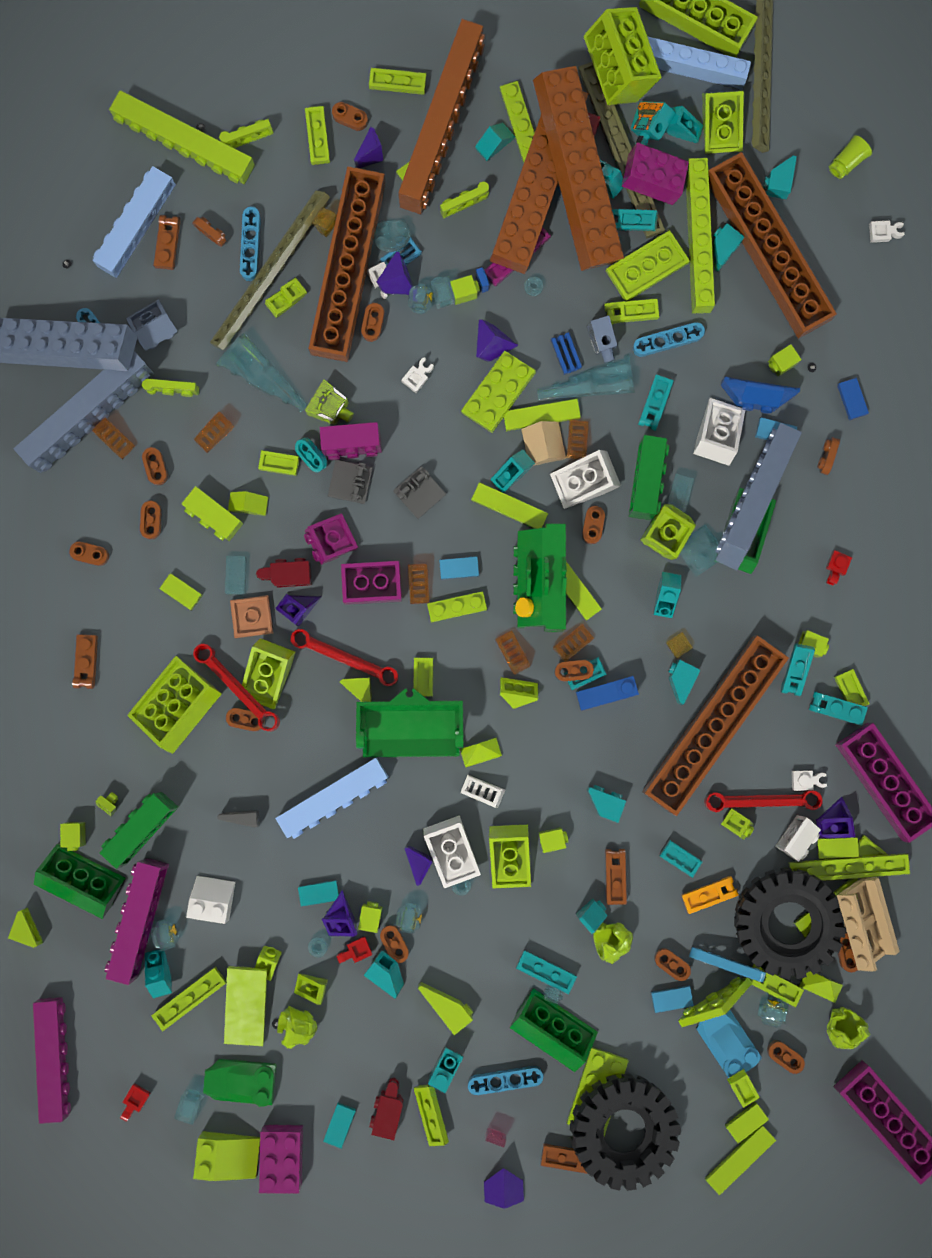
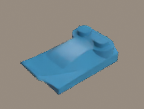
M731 1010L725 1015L699 1022L698 1027H696V1030L728 1078L742 1069L747 1072L762 1059Z

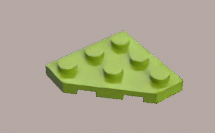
M740 977L733 979L730 981V984L717 992L709 994L706 999L697 1005L683 1011L684 1015L678 1022L682 1027L725 1015L751 986L750 978L740 979Z

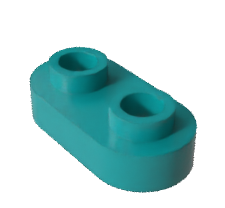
M302 438L296 442V453L313 472H320L327 467L326 457L309 438Z

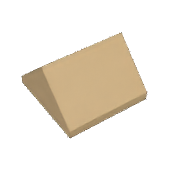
M540 421L521 429L526 453L535 462L534 465L566 459L559 422Z

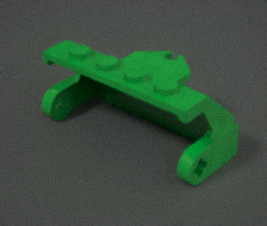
M546 524L545 528L518 531L517 546H513V557H517V565H513V576H517V584H513V595H517V601L520 598H530L533 601L534 610L530 617H520L517 615V628L544 627V632H563L566 630V524ZM513 603V614H517L515 610L516 603Z
M404 689L390 702H356V748L363 749V757L460 756V748L463 747V701H429L415 689H412L413 696L409 698L406 695L407 689Z

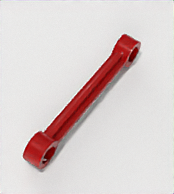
M297 629L291 635V643L299 649L309 648L378 678L385 686H393L398 681V673L392 667L382 668L312 638L303 629ZM299 632H303L306 636L307 643L303 646H299L294 639L295 635ZM391 670L395 679L393 683L387 684L383 680L384 671Z
M199 644L195 647L193 652L195 660L206 664L258 718V725L262 730L275 731L280 724L278 715L266 711L215 657V650L211 646ZM200 650H210V656L207 660L199 658ZM272 716L275 718V724L272 728L264 727V717Z
M807 790L802 794L749 796H723L720 793L711 792L707 794L704 800L706 808L713 812H720L724 808L779 806H803L806 809L816 810L820 808L823 802L821 794L813 790ZM809 793L817 796L818 800L815 806H810L807 800H805ZM712 795L719 797L722 801L717 809L713 808L710 802H708Z

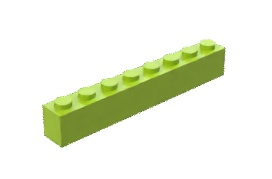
M121 90L109 108L113 119L117 123L122 125L125 123L137 133L141 131L152 141L158 140L166 148L178 150L182 156L195 159L201 166L207 165L219 175L222 173L227 175L235 183L240 182L245 185L255 166L252 157Z
M708 158L688 159L689 163L686 173L692 314L711 313L715 306Z

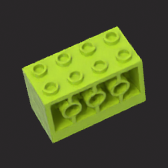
M637 7L606 9L584 34L583 37L607 105L638 102L662 78Z

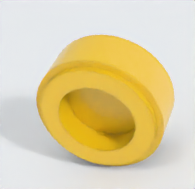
M530 598L518 599L515 606L517 615L520 617H530L532 615L534 604Z

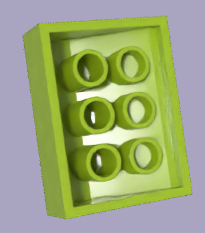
M175 656L127 716L160 748L173 754L222 693L179 657Z

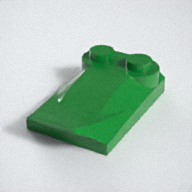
M218 1059L211 1067L205 1070L203 1093L214 1100L256 1104L259 1107L272 1106L277 1064Z

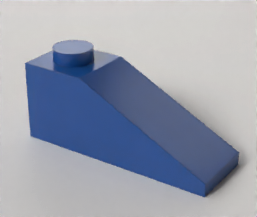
M634 676L576 692L582 711L636 696L639 693Z

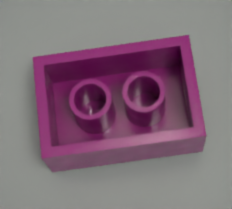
M637 142L628 154L622 187L674 205L683 193L689 161Z
M378 422L320 427L321 450L329 460H338L340 456L358 458L359 455L364 454L367 457L378 456V453H382Z
M399 561L341 564L342 595L345 605L402 602Z
M303 1125L263 1126L260 1132L259 1193L299 1194L302 1186Z

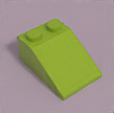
M744 91L702 93L705 154L743 151Z
M261 638L252 646L242 685L261 705L271 709L276 708L289 675L295 651Z
M528 825L489 826L492 888L531 887Z
M202 1131L197 1141L193 1179L207 1181L256 1179L260 1137Z

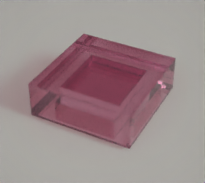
M487 1128L485 1141L504 1148L506 1135Z

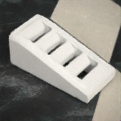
M467 775L461 790L462 794L495 808L499 807L505 789ZM473 781L475 782V785L471 793L469 792V789ZM479 785H483L479 795H476ZM490 788L487 797L484 798L486 789ZM494 791H497L494 801H491Z

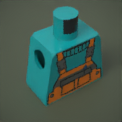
M639 101L631 126V131L638 136L636 143L647 146L649 140H660L676 112L665 102Z

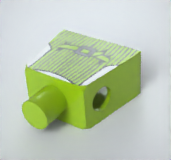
M324 379L305 409L307 415L336 425L340 418L349 423L354 415L353 412L346 409L349 403L348 399Z

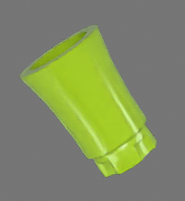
M854 135L847 146L829 165L831 174L838 179L848 175L857 165L872 155L871 147L863 138Z

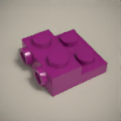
M342 513L308 526L305 530L304 539L308 545H312L314 549L312 551L313 558L316 562L319 561L321 565L358 548Z

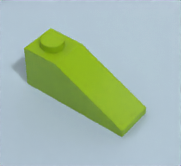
M423 982L418 984L419 991L454 1035L473 1021V1016L471 1015L473 1011L467 1003L464 1005L460 1000Z

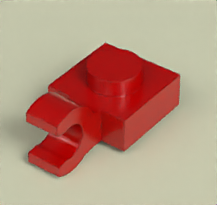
M836 550L832 551L826 569L831 571L826 581L827 584L834 586V584H837L840 575H846L852 557Z
M363 936L348 943L347 947L349 950L337 954V959L339 963L353 958L354 963L373 955L366 937Z
M134 1083L122 1102L127 1107L120 1118L127 1122L134 1110L140 1112L151 1093Z

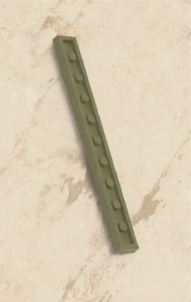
M756 0L755 12L758 18L754 31L755 65L753 67L752 147L762 153L769 151L773 0Z
M593 62L579 66L578 71L585 89L589 93L588 96L597 116H600V126L617 168L621 171L622 177H624L628 154L632 148L615 106L607 105ZM626 189L634 210H657L651 197ZM659 214L656 231H643L646 239L664 232L665 229Z
M315 191L210 341L214 347L224 350L230 345L231 339L241 329L244 320L251 315L254 306L262 299L267 287L273 283L274 277L283 269L286 260L294 253L299 241L305 237L306 231L315 223L320 211L326 207L330 197L325 192Z

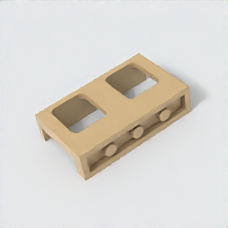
M861 878L837 895L857 969L861 971H876V961L885 954L896 955L900 952L879 878Z

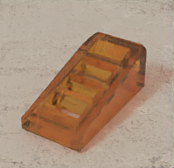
M219 411L194 440L208 453L234 426ZM219 421L225 425L224 428L218 424ZM214 426L220 431L218 434L212 429ZM209 431L215 436L213 440L207 435ZM203 437L210 442L209 445L202 440Z
M104 418L92 430L121 459L135 447L107 418ZM113 431H115L116 433L109 440H107L106 438ZM119 437H121V439L113 446L112 444H113ZM126 442L127 445L119 452L118 448Z
M569 420L566 458L582 459L586 457L588 421ZM573 426H583L584 430L573 429ZM573 433L583 434V437H577L572 435ZM572 440L583 441V444L572 443ZM572 447L582 448V451L572 450Z
M408 565L410 604L429 603L428 565ZM424 570V574H413V571ZM424 578V582H413V579ZM415 586H425V589H424V590H414L413 587H415ZM414 594H425V597L414 598Z
M581 624L555 645L553 649L566 662L590 643L594 637ZM580 630L586 636V641L578 634ZM574 635L581 642L580 646L572 638ZM569 640L576 649L573 651L566 641ZM564 645L570 654L567 655L560 646Z
M512 630L495 639L514 675L531 666ZM510 639L513 640L511 643L505 646L502 645V643ZM516 645L517 648L506 653V650ZM517 653H520L519 656H517V657H515V658H513V659L510 660L509 657H511V656H513V655H515V654H517ZM523 660V662L513 666V664Z

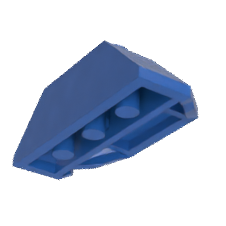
M724 377L721 381L722 388L736 406L742 407L746 411L758 409L761 410L760 412L767 414L776 411L800 392V388L730 377Z

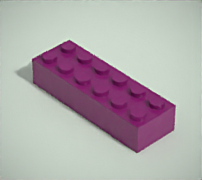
M874 723L864 724L835 744L902 841L910 843L932 828V806Z
M145 858L134 864L131 871L133 876L132 883L128 884L126 890L128 898L121 908L122 920L118 922L115 930L117 938L116 941H113L110 948V953H112L111 960L107 962L105 967V973H107L105 979L129 985L139 977L168 870V863Z
M861 1060L833 1087L921 1185L932 1175V1137L876 1073Z

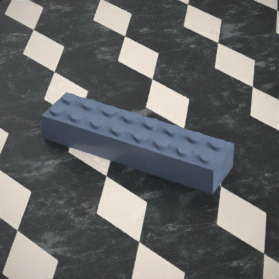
M0 318V363L128 371L138 336L125 324Z
M134 351L128 371L103 370L13 449L34 470L40 473L49 470L56 459H61L65 456L66 451L71 446H76L81 441L80 438L85 434L91 433L95 429L96 424L106 420L111 411L121 407L127 397L136 394L145 379H152L153 371Z
M780 423L777 430L773 428L744 488L743 494L737 503L736 509L730 518L729 524L722 535V539L715 550L718 553L715 561L736 571L738 570L751 546L802 432Z

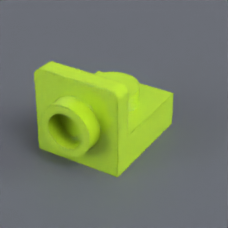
M732 808L721 823L722 826L743 840L746 837H750L754 831V823Z
M263 946L255 968H267V980L271 981L282 952L273 947Z

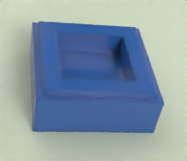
M484 268L476 269V278L482 293L489 290V282Z

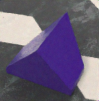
M370 127L354 158L355 167L358 169L384 161L380 140L375 129Z
M396 251L376 282L385 294L416 295L406 264L400 253Z
M482 319L479 320L477 358L490 362L501 356L504 351L508 352L518 346L495 325Z
M286 594L275 609L295 625L300 626L322 596H294Z
M843 797L839 798L827 811L816 819L817 827L821 829L818 833L820 835L819 838L855 837L853 817Z
M406 846L405 852L416 885L419 886L431 866L433 858L411 846Z
M342 890L325 917L322 918V921L329 936H356L358 934L357 922Z
M501 1169L484 1181L485 1203L506 1209L523 1202V1180L506 1169Z

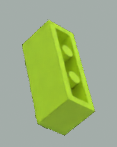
M196 486L181 503L186 507L184 511L192 518L195 515L200 518L199 523L206 529L209 527L215 530L214 535L222 541L226 538L230 542L243 525L239 519Z

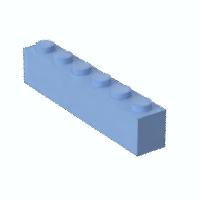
M648 37L659 70L743 89L751 61Z
M154 166L145 173L143 182L135 189L131 201L127 202L124 206V212L120 218L115 220L114 227L105 236L103 245L94 253L92 261L98 268L115 278L118 277L176 186L172 177Z
M375 758L275 819L286 838L292 836L295 839L304 833L302 829L309 826L310 829L320 824V818L324 816L327 819L337 813L335 809L340 806L344 809L354 803L352 799L359 796L361 799L370 793L369 789L373 786H376L378 789L386 784L385 779L389 776L378 758Z

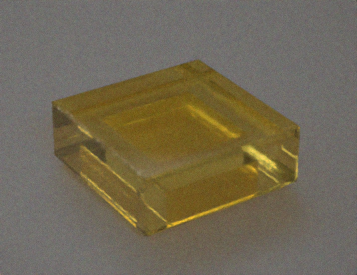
M683 632L666 642V645L676 659L693 648Z

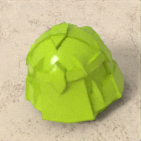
M617 922L606 925V923H602L593 933L594 944L600 959L606 961V963L613 964L622 955L630 951L633 935L623 924Z
M288 1006L287 1009L280 1013L277 1033L282 1034L283 1030H286L281 1044L291 1049L297 1044H308L317 1032L318 1027L313 1016L305 1010L303 1012Z
M845 1007L832 1009L830 1021L827 1025V1033L833 1046L841 1049H854L870 1036L868 1024L858 1014Z

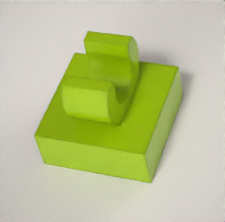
M113 792L106 799L100 795L95 801L96 805L111 817L117 811L114 804L117 802L118 796Z

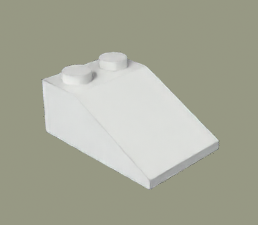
M710 398L693 454L730 465L738 452L745 410Z
M598 450L550 474L564 509L606 494L621 486L609 454L603 450Z
M460 815L423 829L424 838L444 888L481 875Z

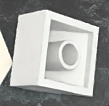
M796 815L775 847L799 862L800 859L803 860L809 852L807 849L811 843L814 844L820 836L818 833L821 829L807 817Z
M197 876L189 898L186 918L222 924L227 923L230 919L236 882Z

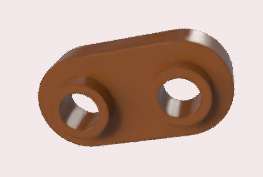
M338 102L332 108V115L336 122L356 131H361L367 127L368 119L364 111L344 102ZM340 109L344 110L343 113H339L338 111Z
M196 217L192 222L202 234L220 247L225 244L226 239L224 237L226 235L220 229L216 228L215 230L210 226L211 223L206 218L201 217L200 219Z
M378 303L369 304L364 314L361 332L363 338L369 342L376 341L381 334L384 309ZM377 312L378 316L373 317L372 313ZM373 330L375 331V333L373 335H369L368 331Z
M831 437L830 440L827 439L823 446L825 454L824 457L820 458L817 466L820 469V473L825 475L830 473L840 439Z
M154 447L145 449L142 454V460L148 480L154 485L164 484L168 479V473L161 452ZM156 455L155 461L150 460L151 456ZM161 473V478L156 479V474Z
M147 501L141 507L140 532L143 537L150 540L156 539L161 532L162 510L160 505L154 501ZM154 508L155 513L151 515L149 511ZM150 527H154L153 533L148 532Z
M592 506L585 514L582 538L587 544H596L601 539L605 513L601 507ZM592 513H598L599 517L597 519L593 518ZM594 531L596 536L590 537L589 532Z
M84 542L73 543L69 550L70 556L74 560L96 566L106 564L109 559L106 549ZM78 548H81L82 550L80 554L76 553V550ZM99 552L100 557L95 559V554Z
M587 660L561 662L555 668V676L560 681L585 680L592 676L594 668ZM582 666L586 667L587 672L585 674H582L580 672V668ZM562 668L567 669V675L561 674Z
M233 708L226 714V722L231 727L249 731L261 730L258 724L256 726L253 725L252 720L257 717L249 710ZM235 714H238L240 716V719L237 722L234 720Z
M394 925L385 926L381 931L380 938L388 955L398 963L406 961L409 949L399 929ZM392 931L394 936L389 938L387 932ZM401 949L403 954L397 955L396 950Z
M846 932L845 938L841 937L840 942L842 943L844 939H848V943L842 945L838 953L839 963L847 972H856L858 969ZM848 958L852 959L851 964L846 963Z
M666 948L659 949L655 953L654 960L659 968L678 981H685L689 978L691 974L690 966L676 954ZM662 955H667L666 961H661ZM678 967H683L681 973H677Z
M779 1040L772 1041L768 1045L767 1053L769 1057L787 1071L797 1074L804 1069V1059L789 1046ZM776 1047L780 1048L778 1053H774ZM796 1059V1063L791 1065L790 1061Z

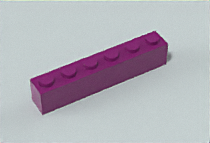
M63 997L38 999L33 1003L39 1124L63 1122L71 1112V1105L68 1102L70 1085L67 1082L66 1076L69 1071V1065L66 1062L65 1056L68 1051V1045L65 1042L64 1036L67 1031V1025L64 1023L63 1017L66 1012Z

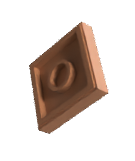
M268 595L230 600L234 638L273 634Z

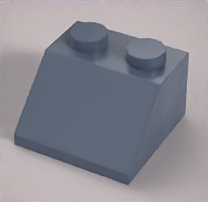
M159 299L126 318L130 328L138 336L137 340L145 351L155 348L158 343L172 338L178 332Z

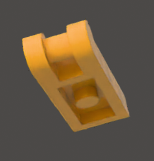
M732 876L682 894L681 896L688 914L738 896V891L733 886L734 880ZM726 886L727 892L722 893L721 887Z

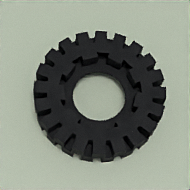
M781 868L779 872L773 869L765 872L766 876L763 878L756 877L751 881L753 885L750 888L745 887L741 893L743 898L741 901H737L735 908L737 916L734 917V926L737 930L736 935L746 955L749 956L750 960L758 968L761 967L764 972L772 976L776 973L780 978L790 979L791 975H795L797 979L806 978L807 972L811 971L814 975L822 971L820 966L824 963L828 966L834 960L832 954L840 952L843 945L840 939L841 937L845 938L846 927L843 925L844 919L837 896L821 879L800 869L793 871L791 868ZM793 902L800 904L808 911L811 917V929L807 937L801 942L783 944L771 935L768 927L769 916L780 904Z
M622 1074V1077L619 1079L616 1075L606 1077V1083L602 1084L599 1080L591 1085L594 1090L591 1093L586 1090L580 1097L583 1102L581 1106L575 1105L572 1113L575 1120H570V1131L573 1135L570 1137L571 1144L583 1168L590 1177H594L596 1182L603 1186L607 1183L610 1189L619 1191L621 1186H624L627 1191L637 1190L636 1183H640L643 1188L652 1184L650 1177L655 1175L659 1179L665 1173L662 1169L663 1165L666 1164L670 1167L675 1158L671 1152H678L680 1141L676 1138V1135H681L680 1124L676 1121L678 1115L663 1092L647 1079L640 1076L634 1078L632 1074ZM620 1110H632L638 1113L645 1124L643 1141L636 1149L626 1153L612 1150L604 1139V1127L608 1118Z

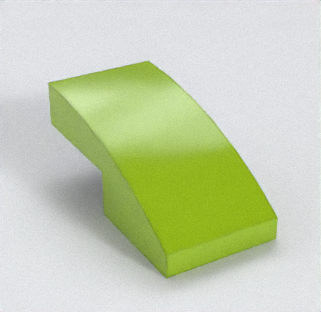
M294 278L283 285L279 292L266 299L265 305L277 318L299 302L307 294V291Z

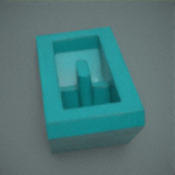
M504 123L492 125L483 134L475 148L488 161L514 140L515 136Z

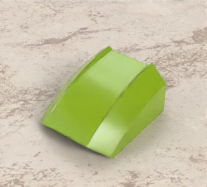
M664 504L640 540L644 545H647L663 557L674 560L679 556L696 524L689 515L672 504Z

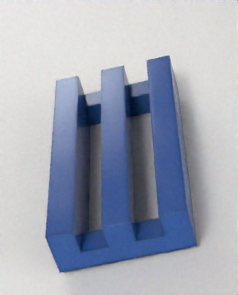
M569 332L563 336L560 335L557 338H552L551 342L563 374L566 375L582 369ZM565 339L567 340L573 359L575 361V367L572 363L566 344L564 342ZM557 342H560L570 367L569 369L565 366Z

